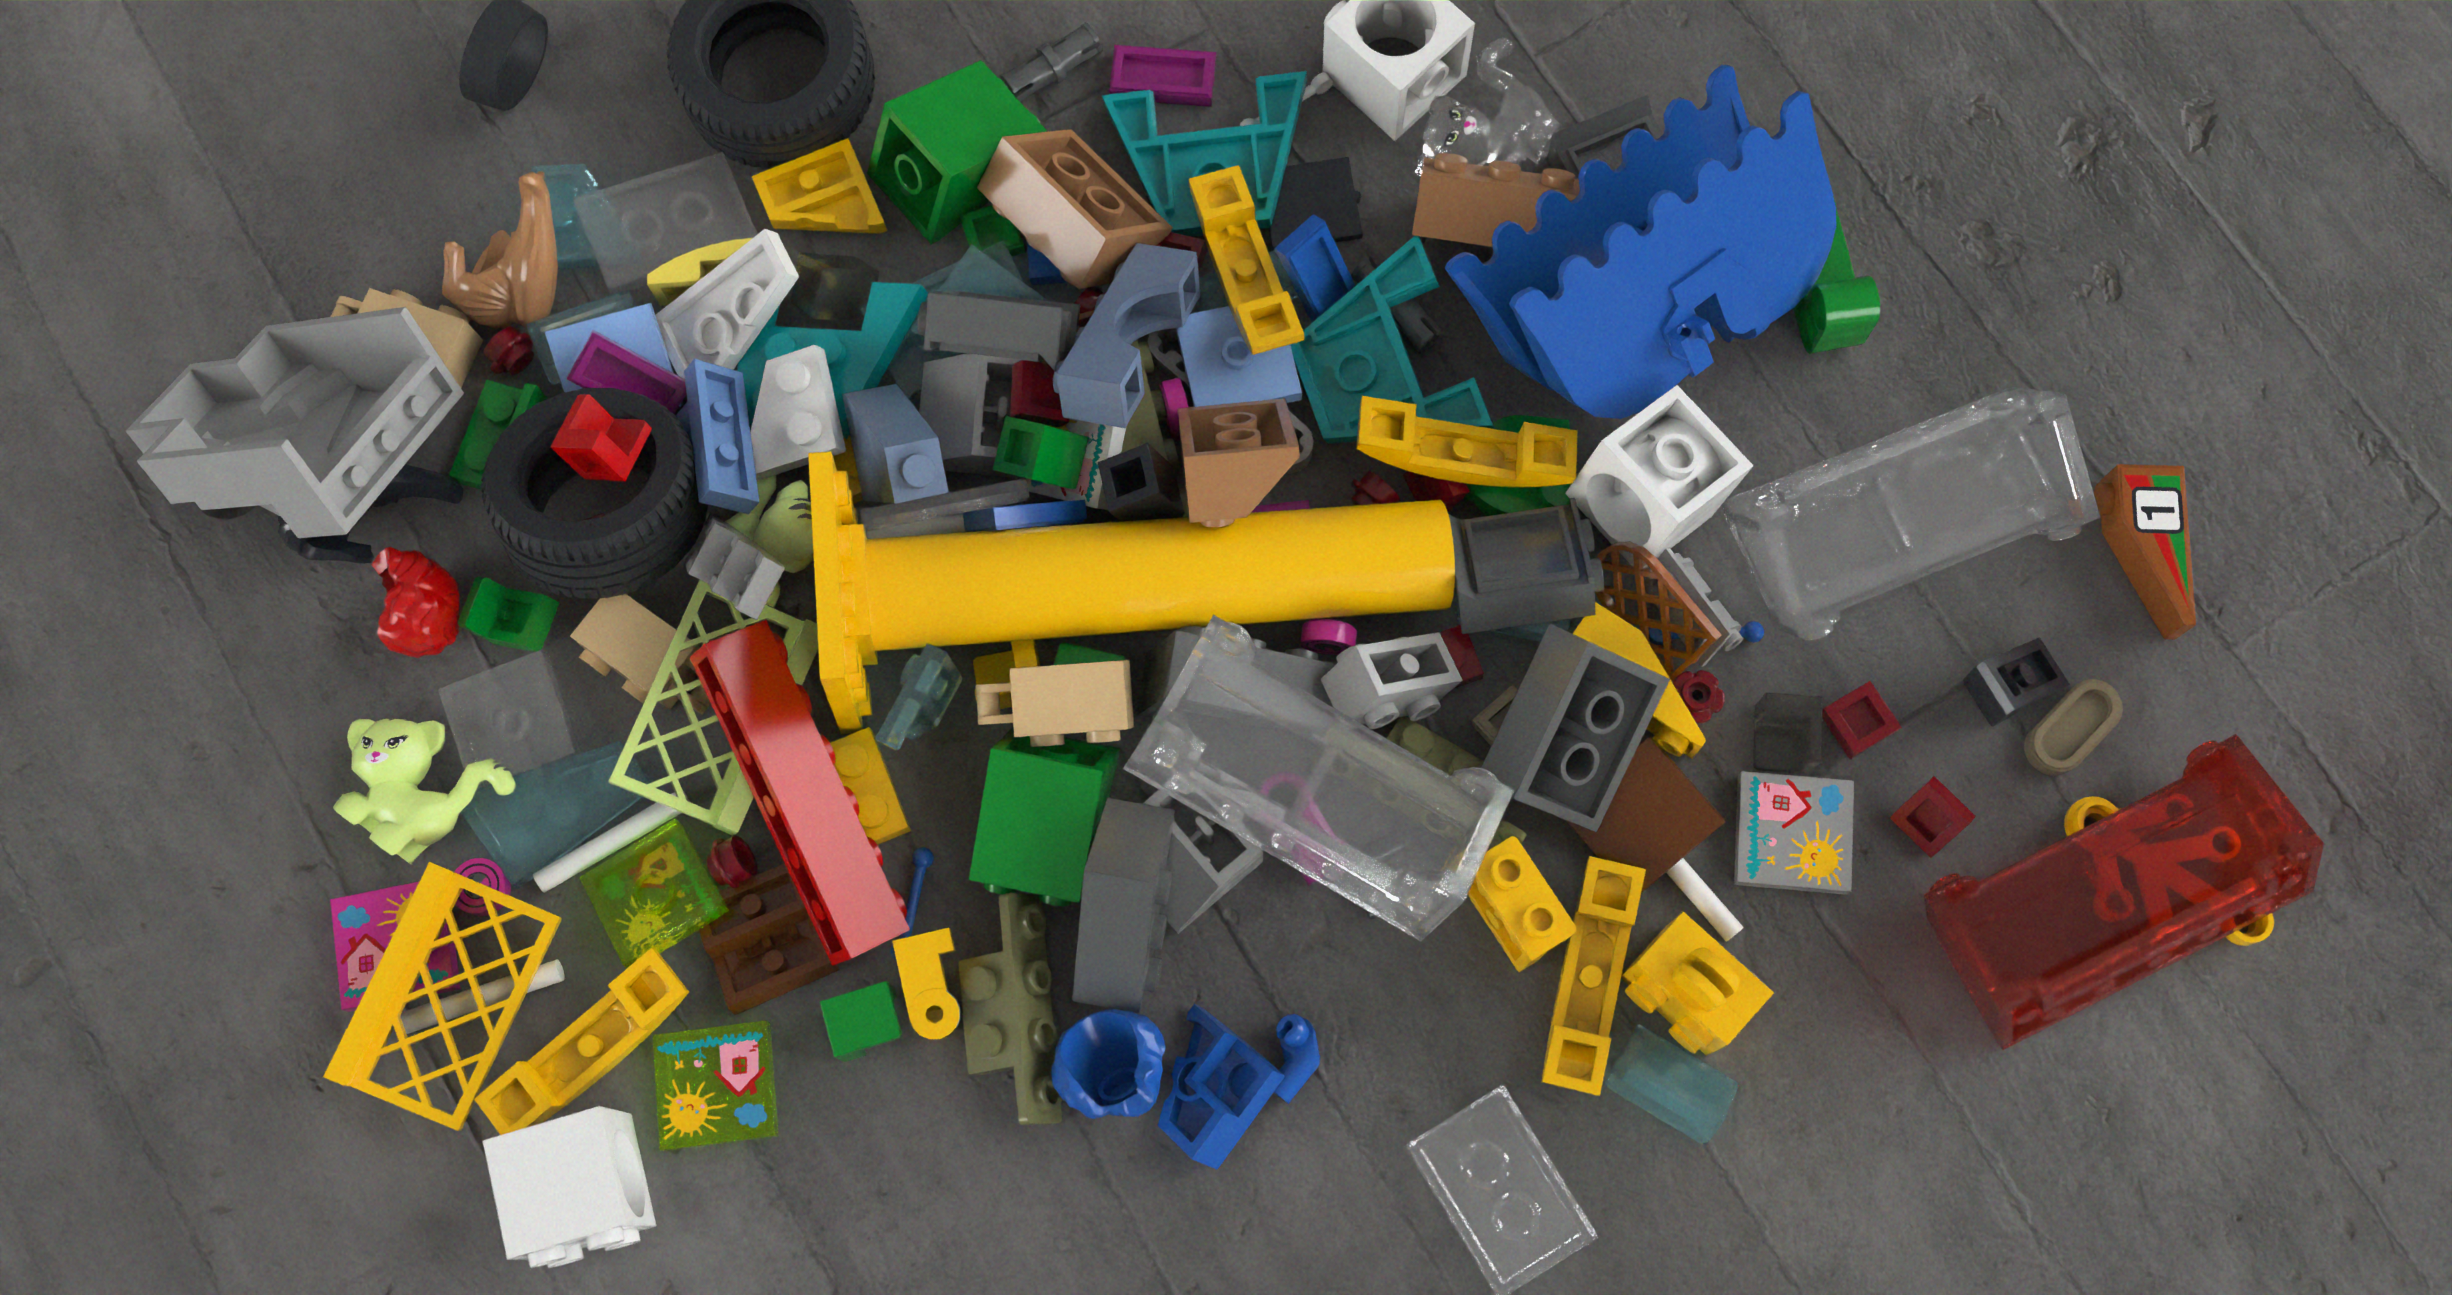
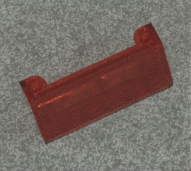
M2237 734L2219 743L2212 740L2196 747L2186 758L2188 765L2183 771L2182 778L1978 882L1976 877L1971 875L1961 877L1958 873L1949 874L1935 882L1929 892L1924 894L1926 917L2002 1050L2314 891L2324 843Z

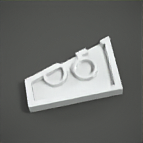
M767 229L762 230L656 314L668 357L678 376L685 379L684 370L693 359L734 370L795 284L799 275L778 233Z

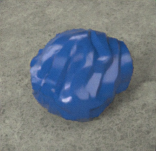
M1109 1008L1090 1014L1078 1020L1061 1034L1055 1050V1061L1051 1067L1052 1085L1069 1107L1080 1110L1088 1118L1096 1119L1106 1115L1138 1117L1152 1108L1159 1094L1160 1080L1163 1072L1161 1062L1166 1049L1163 1035L1156 1024L1147 1016L1135 1014L1132 1011Z

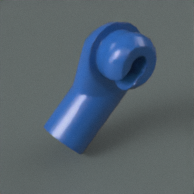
M1297 1014L1284 1016L1279 1020L1276 1028V1034L1280 1039L1285 1062L1279 1071L1285 1077L1273 1093L1287 1104L1290 1103L1320 1064L1315 1029L1309 1020Z

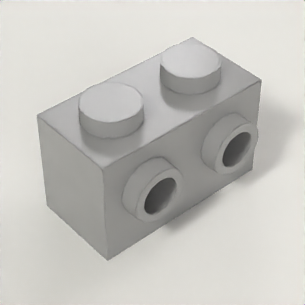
M1440 632L1413 637H1400L1394 640L1371 644L1354 645L1342 651L1336 657L1338 663L1321 678V682L1342 727L1347 728L1367 724L1369 729H1376L1387 725L1398 717L1409 716L1411 721H1416L1432 715L1440 709L1439 701L1463 681Z

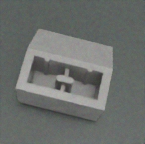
M967 353L924 362L919 413L938 436L945 471L1021 479L1020 476L993 470L1005 416L1010 417L1013 364L1019 362L1020 359Z
M1190 765L1186 766L1143 803L1145 805L1175 810L1166 866L1167 871H1172V881L1167 905L1160 906L1159 913L1167 916V922L1177 934L1263 862L1262 848Z

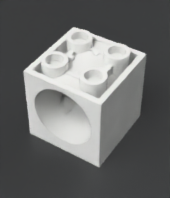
M1449 0L1341 1L1330 10L1324 20L1322 72H1326L1331 77L1335 88L1396 141L1467 75L1475 23ZM1392 37L1409 41L1420 50L1405 56H1388L1372 50L1367 44L1377 39Z
M1676 385L1601 440L1565 494L1569 498L1576 499L1577 507L1611 544L1631 541L1643 546L1658 559L1666 548L1670 547L1671 549L1711 518L1754 465L1684 391ZM1624 550L1619 551L1634 566L1633 554ZM1642 561L1643 568L1648 567V565Z
M598 1106L483 1140L507 1260H528L530 1268L548 1265V1268L557 1267L583 1259L582 1248L588 1247V1250L605 1247V1251L638 1243L641 1241L639 1231L656 1226L631 1113Z

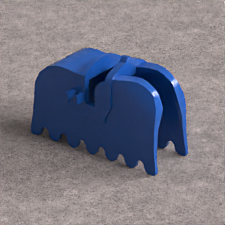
M1721 65L1708 78L1706 83L1707 100L1702 108L1697 109L1692 101L1679 97L1672 100L1666 107L1664 113L1665 130L1660 138L1655 140L1650 132L1644 129L1635 128L1630 130L1623 139L1621 145L1622 162L1617 169L1612 170L1602 160L1592 159L1587 161L1581 167L1578 176L1580 191L1574 200L1569 201L1559 191L1548 190L1537 200L1535 206L1537 222L1532 230L1526 232L1520 224L1512 221L1500 223L1492 236L1494 252L1489 261L1482 263L1477 256L1467 252L1457 254L1450 259L1445 267L1446 271L1475 310L1504 361L1545 388L1556 391L1567 401L1594 417L1622 419L1641 412L1675 387L1687 375L1693 378L1714 363L1707 343L1710 344L1715 340L1711 326L1728 343L1735 338L1742 340L1753 339L1764 332L1770 323L1793 309L1808 294L1818 279L1829 255L1836 230V207L1833 192L1819 146L1808 93L1796 91L1786 99L1780 110V130L1774 137H1770L1765 129L1753 125L1750 126L1739 95L1734 68L1730 65Z

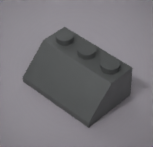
M1549 624L1477 777L1515 800L1597 832L1670 679L1553 624Z

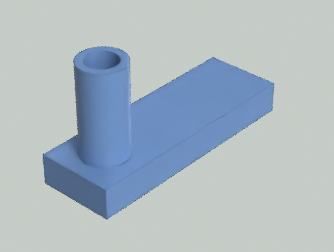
M693 359L684 370L687 402L676 414V417L683 425L693 446L699 502L749 514L758 505L759 494L743 373Z

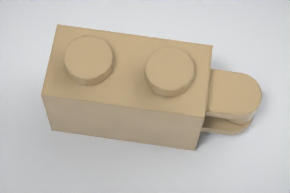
M369 288L363 302L346 296H339L331 317L406 307L460 388L483 342L482 338L470 326V319L464 313L445 305H440L438 311L422 306L423 303L416 297L393 289L389 295Z
M627 594L609 598H600L570 637L585 649L579 656L582 661L605 677L612 669L627 679L621 688L643 704L675 635L676 629ZM686 637L684 642L690 641V639ZM699 646L679 652L675 661L683 685L692 682L697 676L689 657L700 648ZM669 674L661 693L676 688L671 674ZM703 686L693 689L690 694L687 693L693 709L703 715L711 704ZM676 695L659 703L671 710L678 699H680V696Z
M1129 660L1009 669L1010 683L975 685L978 725L1013 723L1014 737L1030 736L1031 747L1065 744L1064 734L1086 732L1087 743L1120 741V730L1134 727ZM1011 691L1013 713L1001 714L999 692Z

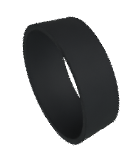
M493 0L486 7L470 34L462 57L459 85L465 99L508 111L524 98L539 72L546 51L548 24L546 18L541 13L520 0Z

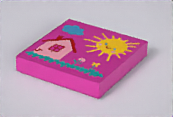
M419 882L330 899L341 1010L347 1012L356 1011ZM447 922L438 939L451 935ZM454 942L432 950L426 964L434 984L459 975ZM421 975L412 992L425 988ZM460 983L439 990L437 994L460 990Z

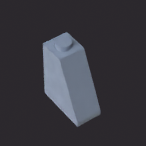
M897 384L842 394L863 501L896 504L949 493L938 436Z

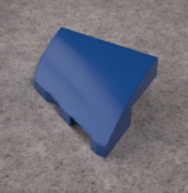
M1194 1004L1188 1011L1186 1019L1194 1023L1186 1057L1176 1056L1171 1074L1173 1078L1172 1091L1164 1101L1158 1126L1192 1160L1218 1170L1285 1076L1226 1025L1204 1008Z

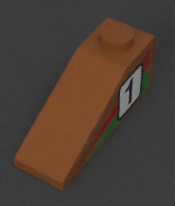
M2117 464L2097 483L2093 494V508L2096 515H2101L2104 538L2164 639L2175 640L2196 626L2184 466Z

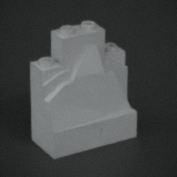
M400 307L265 326L236 358L190 364L133 422L126 432L143 453L137 460L138 464L171 504L195 502L201 510L259 505L282 517L297 538L345 535L463 396L464 392L408 309Z

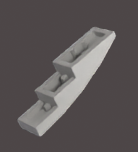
M710 513L698 535L696 543L692 546L684 560L688 574L708 583L712 592L732 601L736 610L758 620L785 568L763 547Z

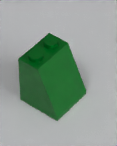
M980 60L884 103L867 174L930 244H933L961 224L959 215L980 209L990 201L977 187L1002 137L1047 132V130L1040 124L1038 118L1029 112L1011 93L1006 84Z
M1012 727L990 751L969 880L984 883L983 887L986 890L997 894L1016 893L1017 890L1039 894L1038 899L1050 905L1068 906L1072 902L1080 903L1084 869L1106 800L1110 797L1120 748L1087 743L1086 741L1064 737L1065 744L1031 747L1030 736L1014 737V727Z

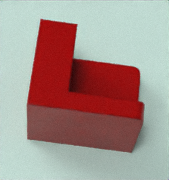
M579 394L558 431L551 448L584 479L626 481L652 427L645 420L614 419L591 395Z

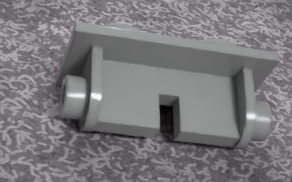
M1670 547L1666 548L1658 560L1722 635L1699 657L1697 662L1702 667L1710 661L1721 647L1725 651H1729L1743 641V637L1739 633L1742 626L1738 621L1732 619L1719 600L1709 601L1707 596L1712 591L1693 567L1694 562L1691 558H1683L1680 553L1674 554ZM1644 577L1647 594L1659 596L1658 579ZM1667 589L1668 598L1676 599ZM1669 607L1670 623L1684 626L1683 609ZM1692 619L1693 628L1701 629L1697 625V623ZM1677 633L1680 639L1686 645L1685 635ZM1694 637L1695 651L1701 645H1703L1707 641V639Z

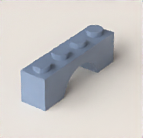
M1136 243L1126 261L1117 266L1112 284L1105 294H1101L1098 297L1093 315L1085 327L1079 328L1074 346L1066 359L1059 361L1056 366L1053 387L1054 391L1060 395L1064 418L1126 428L1145 394L1140 350L1131 346V344L1149 333L1184 326L1201 296L1197 252Z

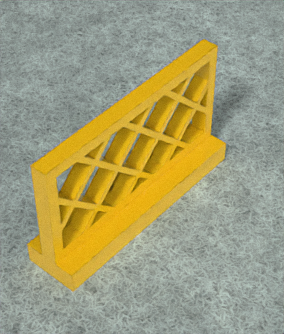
M429 862L323 1077L343 1086H351L449 1128L461 1131L475 1102L474 1098L478 1096L562 918ZM462 889H465L483 897L490 920L459 931L452 910ZM494 902L513 911L498 916ZM523 915L543 922L544 926L534 946L512 954L502 923ZM447 922L451 935L438 939ZM494 927L504 957L473 969L463 938ZM454 942L465 972L434 984L426 964L432 950ZM529 956L521 973H519L515 961ZM507 964L515 986L508 999L487 1007L476 976ZM421 975L425 988L412 992ZM468 979L479 1010L447 1022L437 991ZM428 995L439 1026L408 1038L400 1017L405 1005L408 1002ZM503 1009L494 1027L490 1013ZM482 1017L489 1036L485 1049L479 1054L461 1060L450 1029ZM395 1029L399 1041L386 1046ZM442 1033L453 1064L422 1076L411 1044ZM402 1048L413 1080L393 1088L369 1080L381 1056ZM478 1062L469 1080L464 1067ZM456 1071L463 1094L454 1113L451 1114L432 1106L425 1082ZM416 1087L420 1100L401 1092Z

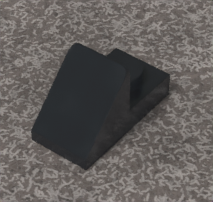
M2040 637L1981 662L1963 679L1969 693L1988 723L1993 727L2022 709L2070 685Z

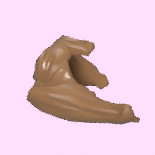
M538 171L537 174L530 172L519 177L521 211L517 230L511 232V237L504 230H499L493 234L489 246L482 252L472 273L465 271L464 247L458 245L455 241L445 242L443 250L445 265L442 294L453 304L456 310L463 312L469 319L481 325L504 329L517 323L529 330H538L550 314L556 290L558 262L550 194L545 184V172Z

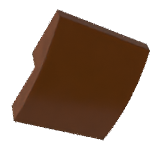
M1650 736L1638 745L1597 832L1570 821L1567 822L1598 858L1646 869L1642 894L1722 826L1726 820Z
M785 863L740 882L737 888L727 887L708 895L711 896L709 902L715 901L713 905L717 907L714 911L717 912L715 916L705 912V908H701L702 905L694 908L696 911L693 913L704 949L713 959L727 1007L734 1015L840 970L838 964L832 966ZM699 899L697 901L692 902L691 905L695 907L703 901Z

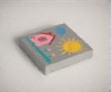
M1741 771L1737 779L1734 885L1849 894L1852 889L1854 781Z

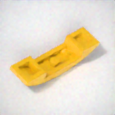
M1236 165L1189 178L1193 202L1215 271L1237 327L1251 354L1254 355L1304 341V332L1288 291L1283 292L1256 222L1255 205L1240 166Z
M1362 396L1360 400L1356 449L1397 468L1442 480L1496 487L1556 486L1571 484L1576 479L1578 430L1524 422L1519 433L1417 417V404Z
M1588 857L1572 920L1577 927V931L1568 938L1553 1010L1542 1075L1543 1083L1600 1096L1612 1039L1609 1038L1619 985L1631 927L1635 925L1646 869L1596 857Z
M650 948L609 983L608 987L611 991L530 1060L515 1063L474 1098L500 1135L543 1123L563 1109L628 1056L682 1002L689 991L656 948Z

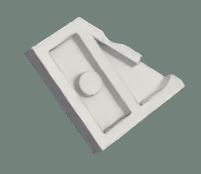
M812 345L766 361L750 432L757 481L809 464L808 453L832 452L833 456L846 452L827 359L823 348Z

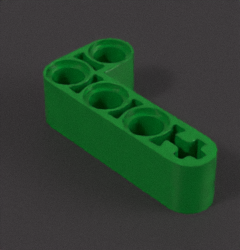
M1837 207L1836 230L1827 260L1808 294L1793 308L1803 346L1809 354L1864 344L1880 317V298L1875 281L1869 275L1855 278Z

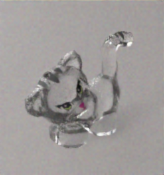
M1503 37L1488 43L1476 57L1479 78L1504 94L1498 114L1493 120L1489 121L1476 107L1460 105L1456 99L1448 96H1435L1430 103V119L1424 128L1421 143L1422 154L1418 159L1415 170L1420 177L1424 157L1435 159V155L1440 153L1460 155L1467 159L1468 164L1482 166L1492 161H1507L1520 166L1527 159L1526 156L1538 165L1547 159L1552 134L1559 131L1562 124L1558 123L1550 114L1544 101L1534 89L1522 85L1511 73L1497 68L1496 62L1510 55L1513 51V44L1510 39Z

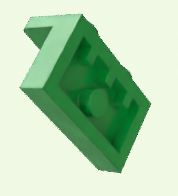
M486 380L449 477L462 485L481 490L484 465L496 441L518 416L537 403L548 399L537 385L526 383L524 388L520 389Z

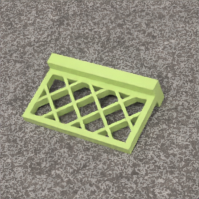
M699 579L608 782L713 825V828L730 835L738 833L754 796L733 751L713 758L701 728L716 723L719 720L715 715L698 722L687 691L702 686L701 681L698 679L683 685L675 661L679 652L700 644L703 646L711 640L767 620L787 629L783 638L788 653L787 665L795 683L803 685L818 650L817 623L808 619L801 621L767 605L764 606L758 620L752 617L743 620L740 611L735 609L732 601L712 592L709 584ZM705 594L726 602L735 624L706 634L697 613ZM693 623L698 638L684 642ZM669 674H671L676 688L661 693ZM679 695L691 725L660 736L652 716L655 705L660 701ZM646 725H648L653 739L638 745ZM694 731L706 761L675 773L664 742ZM654 746L657 747L668 774L667 777L645 784L625 776V772L635 753ZM730 759L723 778H721L716 764ZM709 768L717 787L709 809L688 802L678 779ZM671 782L676 796L659 790L657 787Z

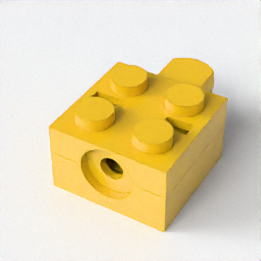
M1682 912L1671 921L1621 976V979L1629 985L1625 989V993L1637 1006L1649 1014L1654 1010L1658 1011L1672 1024L1668 1031L1681 1046L1693 1054L1700 1050L1706 1056L1727 1046L1774 994L1770 988L1685 912Z

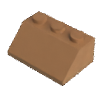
M1071 129L1002 137L977 187L993 203L994 210L1001 216L1009 219L1026 236L1028 244L1035 250L1042 252L1060 270L1063 279L1078 289L1112 283L1117 266L1126 261L1136 243L1156 246L1169 235L1173 228Z
M1450 153L1436 154L1435 159L1424 157L1412 235L1493 247L1492 236L1500 223L1512 221L1520 224L1526 232L1532 230L1537 222L1535 206L1538 198L1548 190H1556L1563 193L1569 201L1574 200L1580 191L1579 179H1575V175L1572 172L1562 169H1545L1542 174L1521 171L1519 165L1507 161H1492L1489 163V166L1468 164L1465 157Z
M1285 398L1177 408L1190 523L1201 522L1206 527H1223L1232 524L1235 518L1248 517L1300 458L1299 445Z

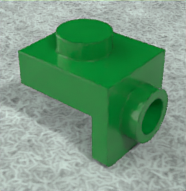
M477 576L474 579L459 617L458 625L495 645L540 653L560 602L545 594L506 588L487 577Z

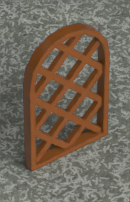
M1627 541L1616 542L1599 552L1597 558H1600L1602 571L1603 569L1613 571L1614 587L1606 586L1604 583V591L1595 592L1597 598L1604 608L1629 624L1640 626V631L1644 634L1654 653L1664 655L1665 663L1656 654L1670 680L1673 682L1690 665L1696 663L1699 657L1722 635L1662 563L1646 548ZM1624 550L1632 553L1634 566L1621 564L1619 551ZM1611 552L1612 562L1605 561ZM1642 561L1645 562L1650 567V569L1643 568ZM1621 572L1635 575L1636 591L1623 589ZM1644 577L1658 579L1659 596L1645 593ZM1667 589L1676 599L1668 598ZM1610 595L1615 596L1616 604L1613 602ZM1624 598L1637 600L1639 617L1625 614ZM1646 602L1660 605L1661 621L1647 618ZM1669 607L1683 609L1684 626L1670 623ZM1692 619L1697 623V625L1701 629L1693 628ZM1648 627L1662 630L1663 646L1650 643ZM1671 632L1685 635L1686 651L1672 648ZM1694 637L1707 639V641L1695 651ZM1673 657L1685 659L1686 661L1674 671Z

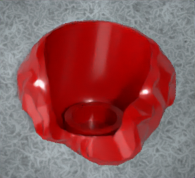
M386 547L380 551L371 564L378 575L382 577V585L386 588L387 592L384 599L385 609L380 614L377 634L379 639L388 650L415 658H420L423 655L440 654L445 647L452 645L456 641V635L459 633L460 592L457 581L446 568L439 565L438 562L426 558L417 550L409 552L407 550L399 551L393 547Z

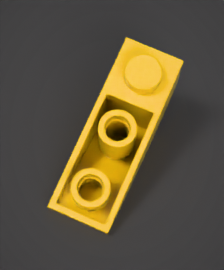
M1595 602V615L1584 616L1573 632L1574 635L1669 678L1642 631ZM1670 680L1646 729L1654 734L1653 739L1666 752L1681 757L1684 753L1693 759L1706 742V739Z

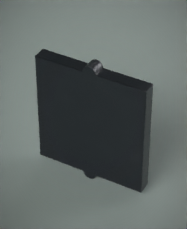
M1349 157L1286 166L1272 226L1269 228L1273 252H1275L1274 248L1313 214L1326 222L1335 243L1363 238L1357 205L1360 203L1361 193L1354 189Z

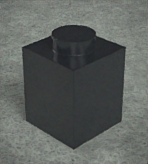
M1149 443L1097 462L1108 510L1121 522L1177 518L1185 514L1173 465Z

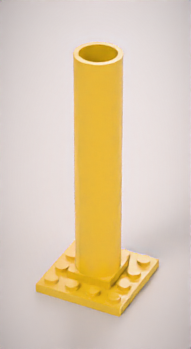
M832 452L808 453L820 680L841 734H853L862 730V716L872 715L870 683L867 682L866 669L863 668V665H877V651L1174 630L1184 626L1215 627L1447 610L1451 607L1455 586L1454 545L1450 518L1442 500L1250 513L1245 518H1235L1232 524L1223 527H1206L1201 522L1190 523L1189 517L867 539L864 525L858 524L857 511L853 506L852 490H849L847 471H837Z

